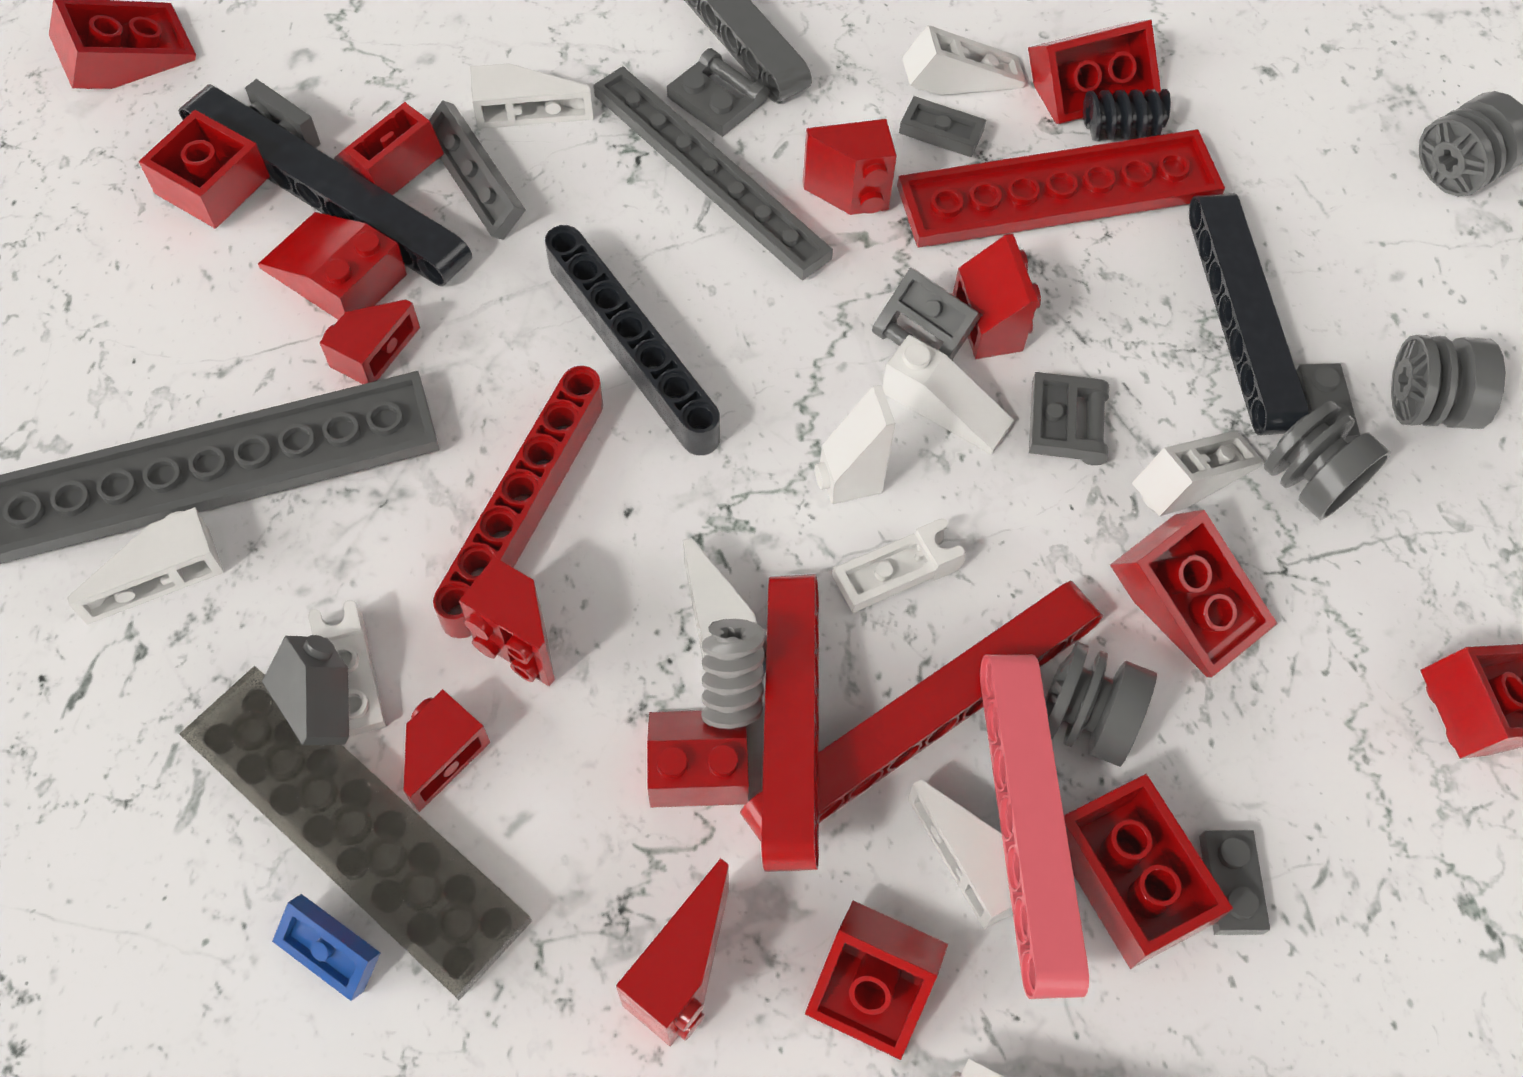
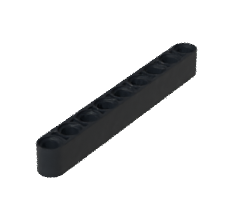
M209 84L179 108L178 111L182 120L194 110H197L256 143L270 176L268 180L323 214L370 225L397 242L404 265L432 283L444 286L472 259L470 248L455 233L219 88Z

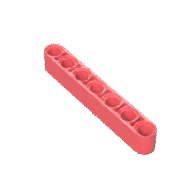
M1033 654L985 655L981 662L980 683L1023 987L1029 999L1085 997L1089 988V969L1039 662Z

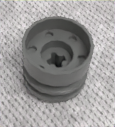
M1497 91L1486 92L1428 125L1419 139V158L1428 178L1445 193L1457 197L1470 196L1523 164V105L1509 94Z
M1409 336L1402 344L1396 356L1392 372L1391 400L1396 419L1402 425L1422 424L1423 426H1439L1443 423L1448 428L1484 429L1493 421L1500 408L1504 393L1506 371L1504 356L1499 344L1492 339L1462 337L1451 341L1446 336Z
M1328 401L1320 405L1313 412L1297 421L1279 440L1277 447L1264 464V469L1271 476H1276L1286 470L1280 481L1284 488H1289L1304 478L1308 481L1298 500L1319 520L1327 518L1351 499L1379 471L1391 454V451L1369 432L1361 434L1348 443L1345 438L1354 426L1355 420L1351 416H1345L1335 422L1340 415L1341 407L1334 401Z
M1076 642L1072 652L1060 663L1045 699L1051 739L1053 740L1061 722L1065 721L1069 724L1063 741L1064 745L1072 747L1083 729L1092 732L1088 754L1121 767L1136 740L1147 713L1157 680V672L1129 661H1124L1112 679L1105 676L1108 653L1099 651L1091 668L1087 669L1083 666L1089 646Z

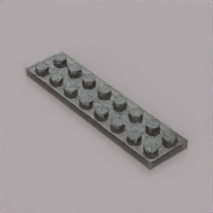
M254 665L179 735L459 1001L532 922L531 917L343 745H302L263 684L262 680L265 674Z

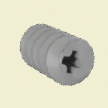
M722 619L714 621L709 625L708 629L712 635L705 638L702 642L703 652L708 655H705L702 659V667L707 672L702 676V685L706 688L702 693V702L706 707L702 710L701 716L702 720L709 726L732 729L749 725L755 722L762 714L763 702L761 698L764 693L762 684L764 677L762 665L764 650L762 646L765 641L763 629L757 623L743 619Z

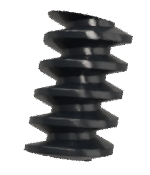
M1134 89L1128 94L1125 90H1116L1112 95L1109 90H1101L1096 95L1093 90H1088L1083 101L1084 125L1086 129H1090L1091 137L1094 141H1098L1101 129H1105L1107 140L1114 139L1117 129H1120L1123 140L1129 139L1133 128L1136 130L1137 138H1144L1147 128H1151L1152 136L1161 135L1162 128L1166 127L1170 116V92L1168 89H1162L1159 93L1155 89H1147L1142 93L1140 90Z

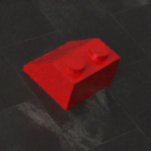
M887 119L806 128L803 168L804 190L849 215L872 214L878 211L889 210L897 155Z
M702 711L649 712L647 790L650 808L745 805L748 802L749 791L746 726L732 729L709 726L702 720Z
M853 900L837 932L805 1015L901 1060L937 979L948 943Z

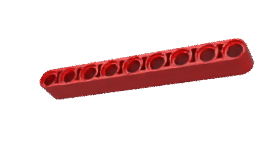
M1070 580L819 751V823L984 707L980 683V668L983 656L1033 654L1038 659L1039 666L1041 667L1088 634L1102 620L1103 614L1079 587ZM763 791L748 801L740 811V814L760 841Z

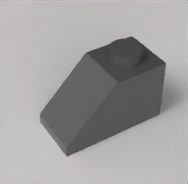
M285 635L262 680L263 684L302 745H345L349 739L347 665L328 638L319 635H310L308 637Z

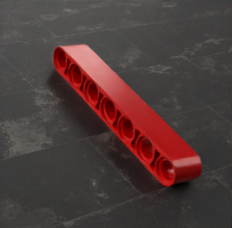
M575 366L564 373L436 590L433 606L441 627L449 636L458 639L471 636L470 630L464 623L466 620L464 613L462 612L457 615L448 613L454 607L461 606L459 600L478 577L471 575L473 571L478 568H485L493 557L514 568L603 409L600 377L594 369L587 366ZM579 393H587L585 395H577ZM560 426H570L566 429H557ZM541 460H550V462L546 464H536ZM521 495H530L526 500H515ZM500 531H510V533L504 537H493L496 533Z
M816 574L769 577L761 828L762 862L765 872L818 870L819 592Z

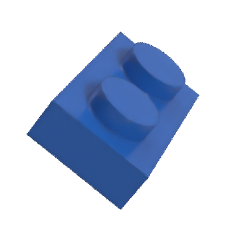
M303 894L287 903L272 940L273 943L350 1001L365 991L381 952Z

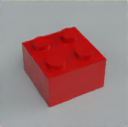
M197 110L188 115L138 161L157 196L214 229L225 221L270 177L256 143Z

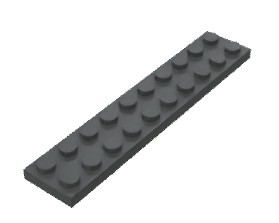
M419 371L1 474L0 564L145 527L164 519L173 512L186 511L195 507L199 513L439 451Z

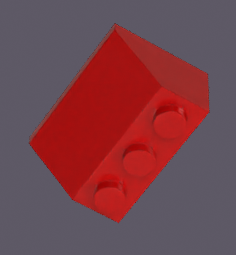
M1152 19L1127 22L1028 47L1034 87L1056 124L1083 118V101L1088 90H1093L1096 95L1101 90H1109L1112 95L1116 90H1125L1127 94L1134 89L1140 90L1142 93L1147 89H1155L1158 93L1161 91Z

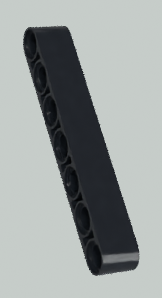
M1235 193L1194 196L1189 205L1191 230L1255 433L1260 436L1285 434L1297 421L1309 414L1308 406L1240 199Z
M559 225L549 230L545 236V247L551 274L681 445L694 455L712 453L720 443V413L717 406L580 231L569 225ZM672 396H682L681 398H671ZM697 426H705V427H708V428H705V429H695L694 427H697Z

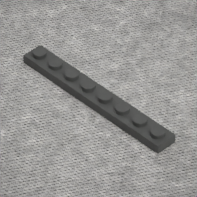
M624 66L593 84L594 96L802 281L832 260L833 248Z

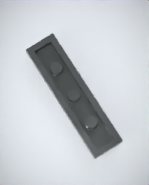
M442 100L429 119L444 152L440 159L491 237L504 240L526 209L456 106Z

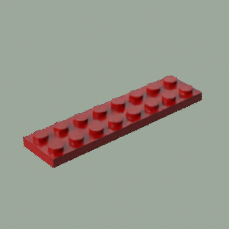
M1198 129L898 176L897 183L917 248L1190 204L1194 196L1223 194L1225 186Z

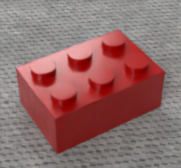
M1147 773L1064 815L1073 875L1130 969L1214 925L1233 910L1228 899Z

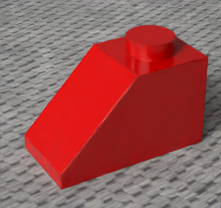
M404 299L345 312L334 325L328 327L319 343L330 368L361 384L377 381L417 333L420 325L413 303Z
M443 689L434 698L430 697L423 700L413 711L411 720L406 723L403 791L418 812L429 804L490 744L484 726Z

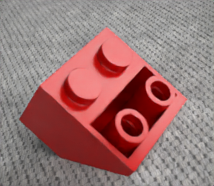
M404 102L334 157V160L391 195H394L444 155V152L430 120Z
M1012 233L1002 236L960 266L957 271L953 295L982 314L968 336L975 360L1022 352L1028 334L1033 331L1035 311L1041 305L1039 287L1036 283L1031 282L1028 274L1027 255L1023 249L1019 250Z
M493 557L459 600L466 619L464 623L470 630L473 638L472 644L478 651L489 658L494 659L498 655L510 662L511 669L524 680L534 682L537 679L550 686L555 678L544 618L534 580L498 558Z

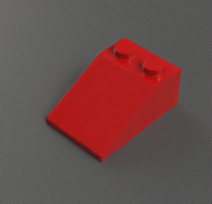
M53 0L49 37L72 88L113 89L195 61L196 53L172 3L119 0Z
M314 212L258 263L261 270L337 320L345 312L375 306L407 275L397 242L366 223Z
M1205 510L1173 515L1110 564L1133 602L1206 677L1212 678L1277 625L1276 620Z
M1523 644L1465 647L1420 670L1426 682L1427 694L1438 709L1446 727L1447 739L1452 747L1455 748L1459 759L1489 756L1523 747Z
M721 858L616 985L622 1006L670 1047L678 1036L686 1041L705 1016L701 1011L704 1007L729 892V864Z

